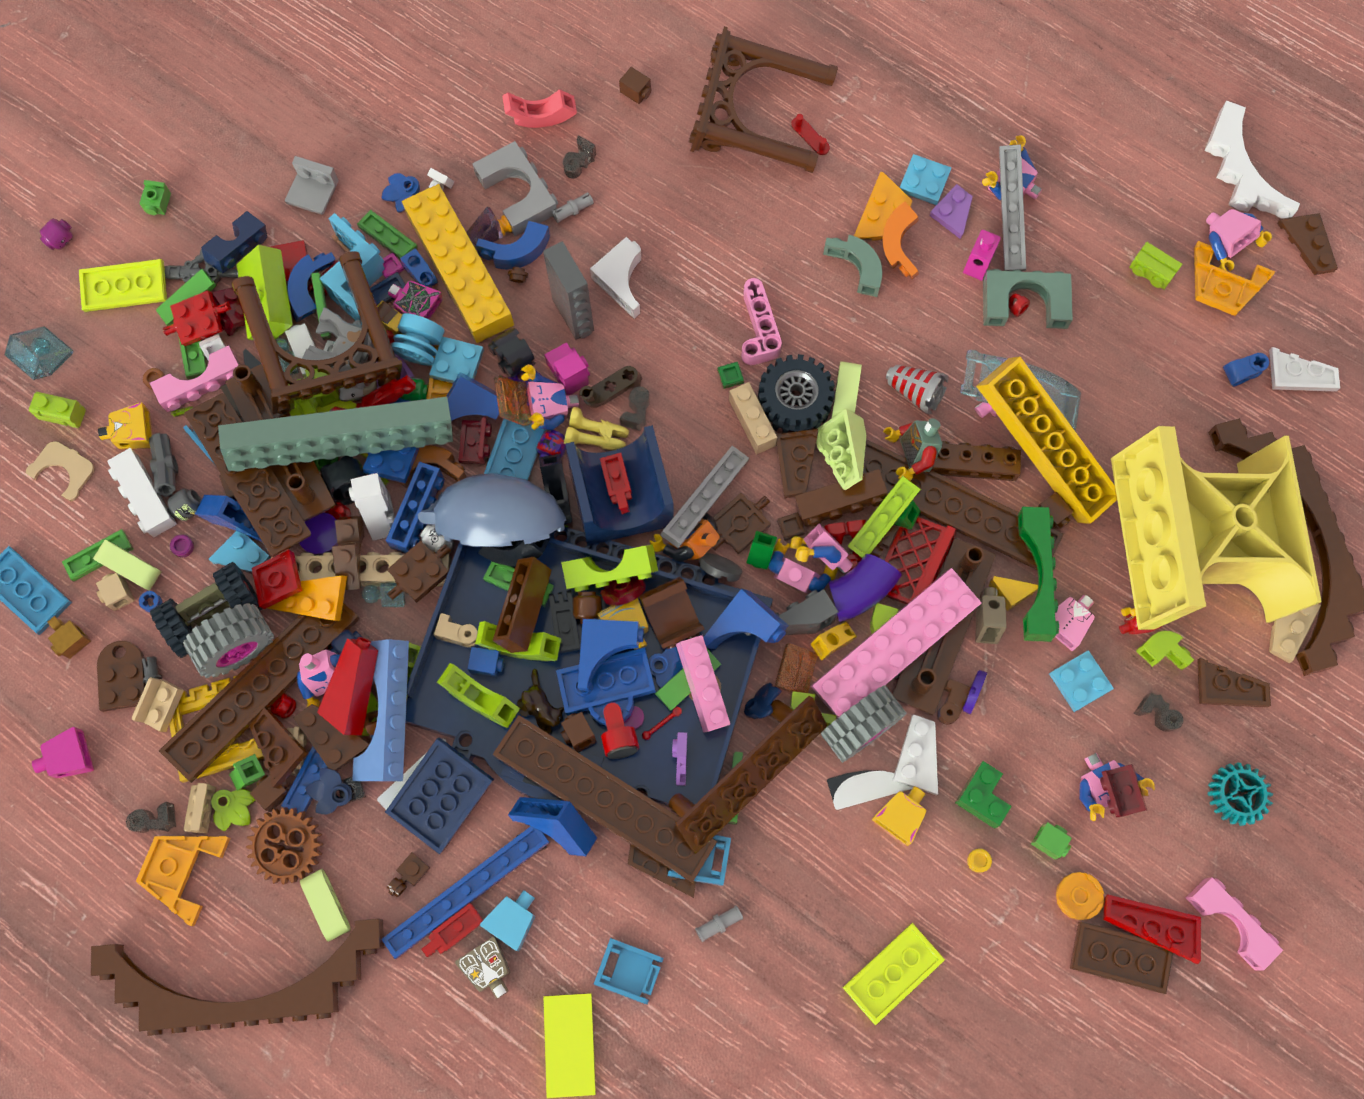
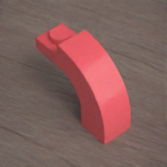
M560 89L548 98L537 101L525 100L509 92L502 96L505 114L514 117L515 124L522 127L541 128L553 126L577 114L574 96Z

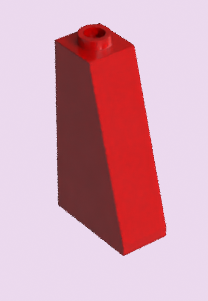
M358 637V639L347 638L317 711L320 716L343 735H362L378 650L371 645V641L363 637Z

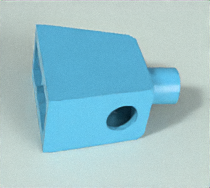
M524 890L516 902L506 896L481 922L480 926L519 952L535 919V915L527 910L535 897Z

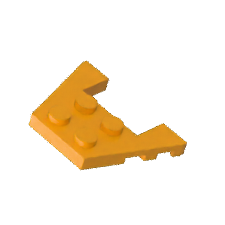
M1197 241L1194 247L1195 300L1236 316L1272 278L1275 271L1257 264L1250 280L1210 265L1214 253L1212 247Z
M155 836L136 882L157 900L165 904L174 914L182 918L187 925L195 926L203 906L181 898L199 852L202 851L223 858L231 838L226 836Z

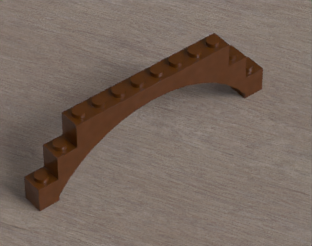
M1240 418L1216 424L1208 432L1216 452L1224 451L1242 460L1277 441L1273 432L1248 438L1247 429L1242 425ZM1305 445L1291 449L1305 520L1314 539L1322 574V602L1317 622L1304 650L1296 655L1303 676L1329 670L1338 665L1337 654L1331 648V645L1346 642L1355 637L1353 624L1348 620V617L1364 613V588L1362 586V578L1353 564V556L1346 547L1345 536L1337 525V517L1328 503V495L1321 486L1320 475L1315 471L1312 464V456L1307 451Z
M383 919L355 921V928L344 943L314 972L278 992L240 1002L201 1000L169 989L142 971L124 952V945L91 946V976H100L99 981L115 979L114 1004L123 1003V1008L139 1007V1032L147 1031V1036L162 1035L163 1029H171V1034L187 1032V1027L196 1026V1031L211 1030V1025L220 1024V1029L235 1027V1022H244V1026L259 1025V1020L268 1019V1024L283 1023L284 1017H292V1022L307 1020V1015L315 1014L317 1019L331 1018V1013L339 1012L338 982H340V987L355 986L354 981L361 980V951H363V955L377 954V949H384V943L381 940L384 937Z

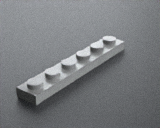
M1021 145L999 146L1004 271H1025L1026 251Z
M731 446L665 527L660 536L679 549L745 466L749 457Z

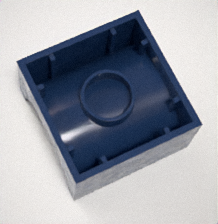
M653 425L644 427L641 436L631 444L613 451L601 453L586 452L577 448L574 442L565 444L568 467L587 545L664 529L674 518V503ZM617 453H622L632 491V499L627 500L630 512L621 514L618 503L613 504L609 497L600 458Z

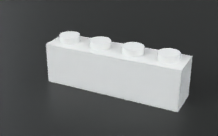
M131 448L107 461L111 467L108 472L121 485L118 487V490L124 498H128L130 501L128 507L134 516L137 515L140 519L137 523L144 534L148 532L152 537H156L177 525L175 519L168 513V507L161 495H157L154 482L141 459Z

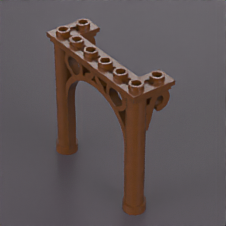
M724 26L722 33H717L711 50L710 63H712L713 67H709L706 75V80L709 83L708 86L704 85L701 97L705 99L704 103L700 102L697 115H700V119L695 121L690 134L689 143H692L690 151H699L700 146L710 152L720 151L721 146L739 148L804 168V171L813 173L819 153L758 135L743 125L734 108V88L738 80L745 73L759 67L775 68L832 86L836 78L838 66L832 64L828 66L730 35L731 31H728V27ZM728 65H729V66H739V65H740L741 68H739V69H737V70H733V69L729 68ZM721 70L729 77L725 81H719ZM716 92L720 93L723 101L720 100L713 104ZM716 109H724L729 117L723 121L717 119L715 116ZM732 123L736 130L728 128L727 126Z
M347 252L340 256L339 262L360 315L362 330L353 346L342 354L329 359L306 360L284 351L272 335L254 279L251 276H243L232 282L234 293L238 295L272 392L271 407L273 415L291 412L292 409H295V400L298 399L307 400L312 398L313 395L321 393L330 394L336 389H349L359 383H372L377 379L379 387L393 379L400 380L402 361L395 357L362 268V259L359 252ZM367 332L369 334L373 348L371 346L363 344L366 339ZM359 351L368 353L372 359L367 363L359 364L353 360V357ZM279 357L284 361L290 363L286 367L285 372L283 371ZM349 359L348 364L352 369L339 372L346 365V360ZM297 367L304 368L310 373L307 378L301 380L293 379L290 374ZM314 369H318V372H323L327 375L314 379Z

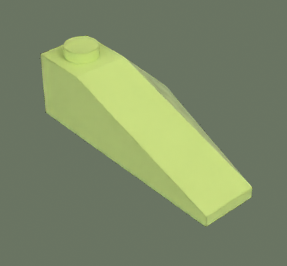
M845 409L817 428L816 444L818 450L825 456L826 463L832 467L833 474L841 487L847 490L862 480L867 435L863 418Z

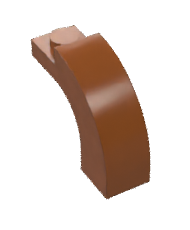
M424 446L418 450L406 483H398L408 488L419 462L440 468L441 472L457 482L467 478L464 472L465 468L459 463L454 462L455 458L452 452L437 446Z

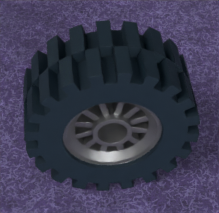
M798 354L797 359H793L792 355H786V361L784 362L780 357L776 359L775 367L770 364L767 367V372H763L761 376L758 401L769 422H772L773 430L776 432L778 428L783 429L782 434L788 433V431L811 430L812 427L817 429L821 426V422H826L828 414H830L835 391H833L834 381H830L831 374L829 371L823 373L824 365L820 362L816 366L814 364L815 359L812 357L805 361L803 360L804 355ZM799 391L801 395L794 396L791 394V392Z

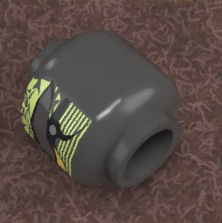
M183 488L168 499V513L174 519L178 518L182 521H187L195 515L201 502V497L193 489Z

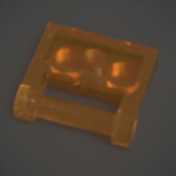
M502 375L495 377L494 382L500 417L523 426L532 424L533 421H529L531 415L529 414L526 398V383L516 382Z

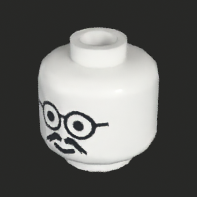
M428 524L420 535L422 542L434 552L438 551L444 544L450 549L454 545L453 541L445 540L443 535H437L435 524Z

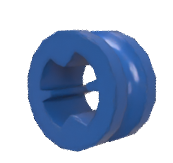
M146 591L139 598L140 607L147 612L162 604L161 597L153 591ZM148 598L153 599L154 604L152 606L148 605Z

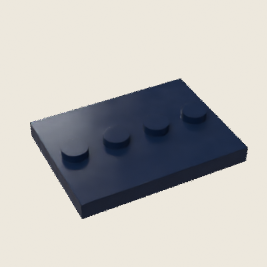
M439 737L432 744L385 813L438 854H441L492 784L494 778Z

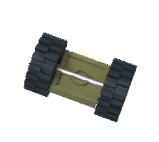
M234 562L213 573L216 583L205 587L180 604L175 603L170 598L150 610V615L156 624V628L160 631L167 645L171 647V650L178 657L183 658L188 655L183 646L184 640L187 639L186 636L189 633H193V628L201 626L202 621L213 618L212 615L223 613L224 609L229 607L233 609L235 605L241 604L243 606L248 603L256 605L259 611L263 609L259 607L255 590Z

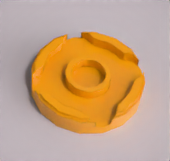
M1081 872L1071 873L1062 878L1057 886V904L1062 912L1072 919H1091L1103 907L1104 891L1099 881L1092 875Z

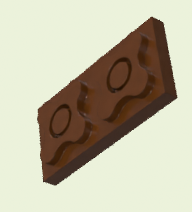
M1078 921L1070 969L1153 992L1167 994L1173 953L1141 937Z

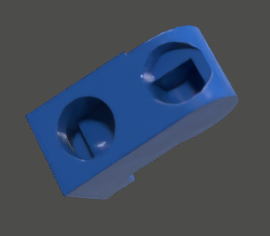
M416 248L400 258L402 266L416 283L427 287H432L438 283L429 265Z

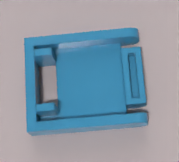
M715 835L713 839L717 843L694 881L724 886L731 838ZM715 848L724 850L721 872L712 870ZM668 871L669 877L685 879L674 871Z
M610 938L594 985L648 1005L649 1000L645 997H640L641 993L651 995L661 968L653 965L652 962L653 960L663 962L664 958ZM614 952L619 954V958L611 978L603 975L610 953Z

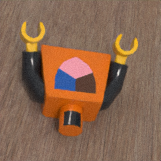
M706 513L679 549L670 542L667 545L664 544L660 534L654 535L656 542L651 540L649 542L650 545L653 544L654 552L663 550L665 555L678 562L703 557L712 546L716 545L720 535L717 533L718 527L715 519Z

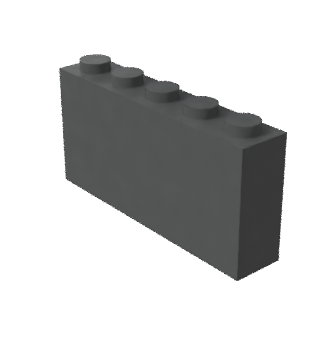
M562 241L543 250L552 300L575 340L588 337L594 331L588 283Z

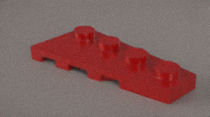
M1106 895L1104 898L1103 920L1195 964L1200 963V916Z

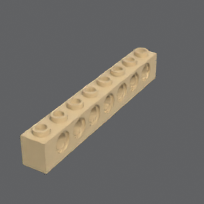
M369 552L367 555H360V566L366 565V570L360 573L361 587H395L397 584L388 571L380 573L379 569L383 565H389V567L403 556L402 553L390 552L389 555H380V553ZM301 553L300 556H295L297 566H300L298 571L300 581L335 576L333 553H323L322 556H314L312 553ZM445 555L441 560L443 565L449 570L452 559L449 555ZM316 566H322L320 572L313 573ZM446 578L437 586H443Z

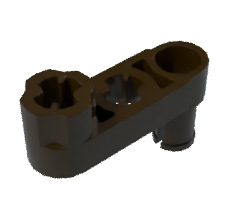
M625 366L592 387H582L580 396H582L581 398L589 407L597 408L630 388H638L641 385L642 376L634 367ZM632 374L633 379L629 381L628 376ZM609 383L616 385V387H614L615 390L613 392H611L610 390H606L607 388H609Z

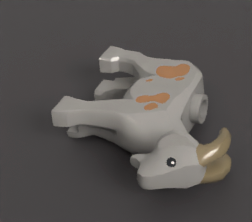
M324 307L319 318L316 333L323 334L329 332L337 337L332 352H326L310 345L302 359L324 360L347 351L360 336L362 330L361 321L356 320L352 324L347 323L339 315ZM368 332L363 343L364 345H368ZM358 351L354 355L353 360L360 364L361 360L366 361L368 353ZM349 359L346 360V365L339 372L352 369L348 364ZM377 380L368 387L363 382L353 388H340L339 399L343 402L360 400L376 390Z

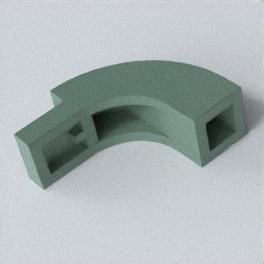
M852 235L848 236L847 242L839 238H826L823 255L845 259L853 263L860 275L857 293L877 297L882 280V265L874 249L862 239Z

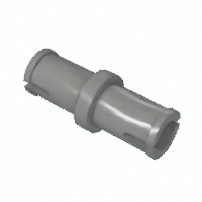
M587 192L575 200H568L567 204L556 210H552V215L556 222L559 223L561 220L571 215L575 216L579 214L580 210L593 205V199Z
M734 906L719 916L717 914L714 915L712 920L695 928V931L701 942H704V940L718 932H725V928L742 920L743 916L739 908Z

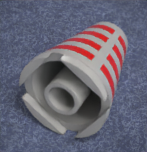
M895 365L889 368L886 379H888V385L923 412L930 415L932 414L931 409L936 410L945 394L947 387L943 386L944 381L948 383L949 376L940 372Z

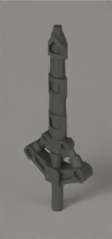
M202 249L194 260L186 261L184 266H164L165 278L182 279L186 283L202 269L198 265V263L200 264L205 261ZM205 261L206 267L203 270L208 273L215 284L221 280V277L239 278L237 269H228L222 274Z

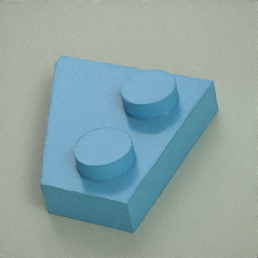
M238 531L209 558L213 564L225 566L234 562L241 570L252 573L253 567L271 559L247 535Z

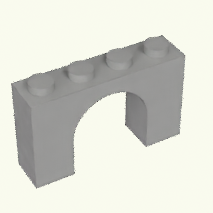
M515 141L472 163L475 175L484 189L507 178H519L530 185V191L523 200L503 210V215H505L510 223L514 236H517L525 231L528 221L541 223L552 217V210L557 209L558 201L553 193L549 194L545 180L538 177V171L534 163H529L526 151L523 147L519 148Z

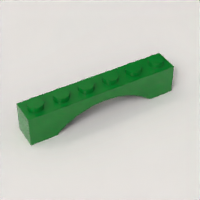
M1022 507L1018 514L1019 536L1033 554L1039 577L1035 601L1023 618L1024 641L1051 642L1056 634L1059 633V621L1055 619V613L1058 611V600L1054 599V591L1057 588V580L1053 578V570H1055L1056 565L1055 557H1052L1054 536H1051L1050 530L1053 527V516L1049 513V507Z

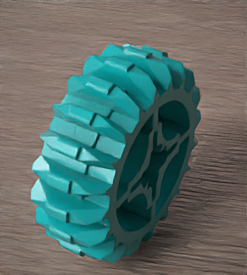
M1240 762L1235 763L1234 766L1230 763L1225 768H1219L1218 774L1212 775V779L1215 782L1208 784L1213 791H1209L1207 795L1214 798L1209 804H1216L1217 806L1214 813L1222 812L1221 819L1227 820L1229 818L1232 825L1237 822L1240 826H1245L1246 823L1252 825L1255 824V820H1262V814L1265 815L1270 812L1266 806L1273 804L1267 798L1274 794L1267 792V788L1271 787V784L1263 782L1266 775L1258 776L1259 769L1251 770L1250 764L1242 766ZM1239 777L1246 779L1252 786H1247L1243 779ZM1229 780V792L1225 795V784ZM1245 791L1248 792V793H1246V794H1243V796H1240V797H1239V796H1236V797H1233V796H1232V795L1238 794L1237 792H1245ZM1253 794H1255V795H1256V800H1255V804H1254V806H1253V808H1252L1251 805H1253V804H1252L1251 798H1252ZM1228 802H1233L1238 809H1241V812L1231 807Z

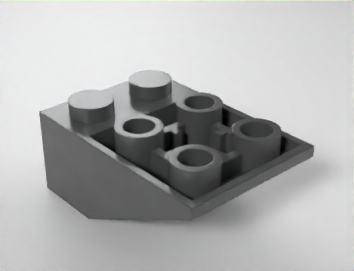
M824 589L820 592L815 590L805 597L806 600L801 603L796 601L786 608L787 611L781 615L776 613L789 625L785 630V635L816 634L835 622L838 610Z

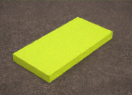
M162 259L79 270L81 306L84 312L165 302L167 300L165 269Z
M911 923L842 988L872 1023L877 1025L945 959L918 928Z
M592 994L543 996L547 1098L596 1095Z

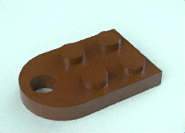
M128 641L113 642L107 645L99 654L97 660L99 710L102 712L136 707L146 685L143 682L145 677L142 663L144 654L140 648ZM124 647L125 655L121 658H116L115 653L117 649Z

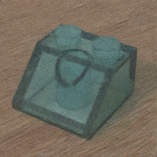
M43 326L11 334L4 355L30 378L36 380L51 376L73 354V350Z

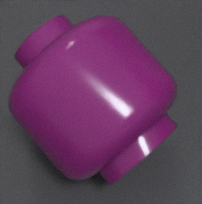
M52 218L40 229V240L50 249L54 250L56 248L60 250L73 238V234L70 231L72 227L63 219L59 221Z

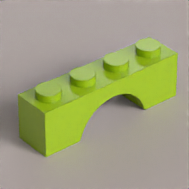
M653 544L624 550L621 563L611 571L601 569L590 557L561 562L566 588H575V592L588 590V585L595 584L596 588L609 586V581L616 580L617 584L629 582L630 577L637 575L638 580L652 577V572L658 571Z

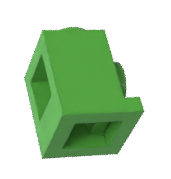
M144 180L143 184L145 187L139 204L150 215H165L171 192L165 183Z
M255 754L234 763L235 769L229 774L237 791L259 781L265 775Z

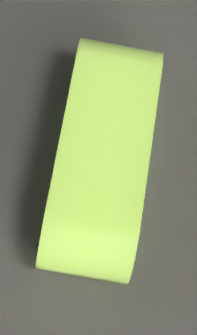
M840 361L832 418L845 409L855 413L862 364Z
M106 539L93 557L97 562L149 591L162 573L159 569Z
M320 869L301 879V887L325 939L329 942L350 931V924L325 871Z

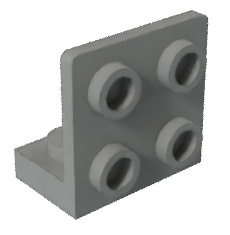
M295 156L292 164L297 175L285 198L286 204L322 215L339 181L334 168Z

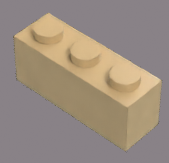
M748 382L730 390L729 402L756 455L775 447L777 436L750 383Z

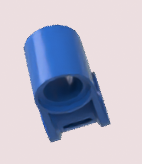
M1255 353L1245 358L1231 361L1224 365L1223 369L1231 386L1234 387L1259 377L1268 368L1269 358L1263 353Z

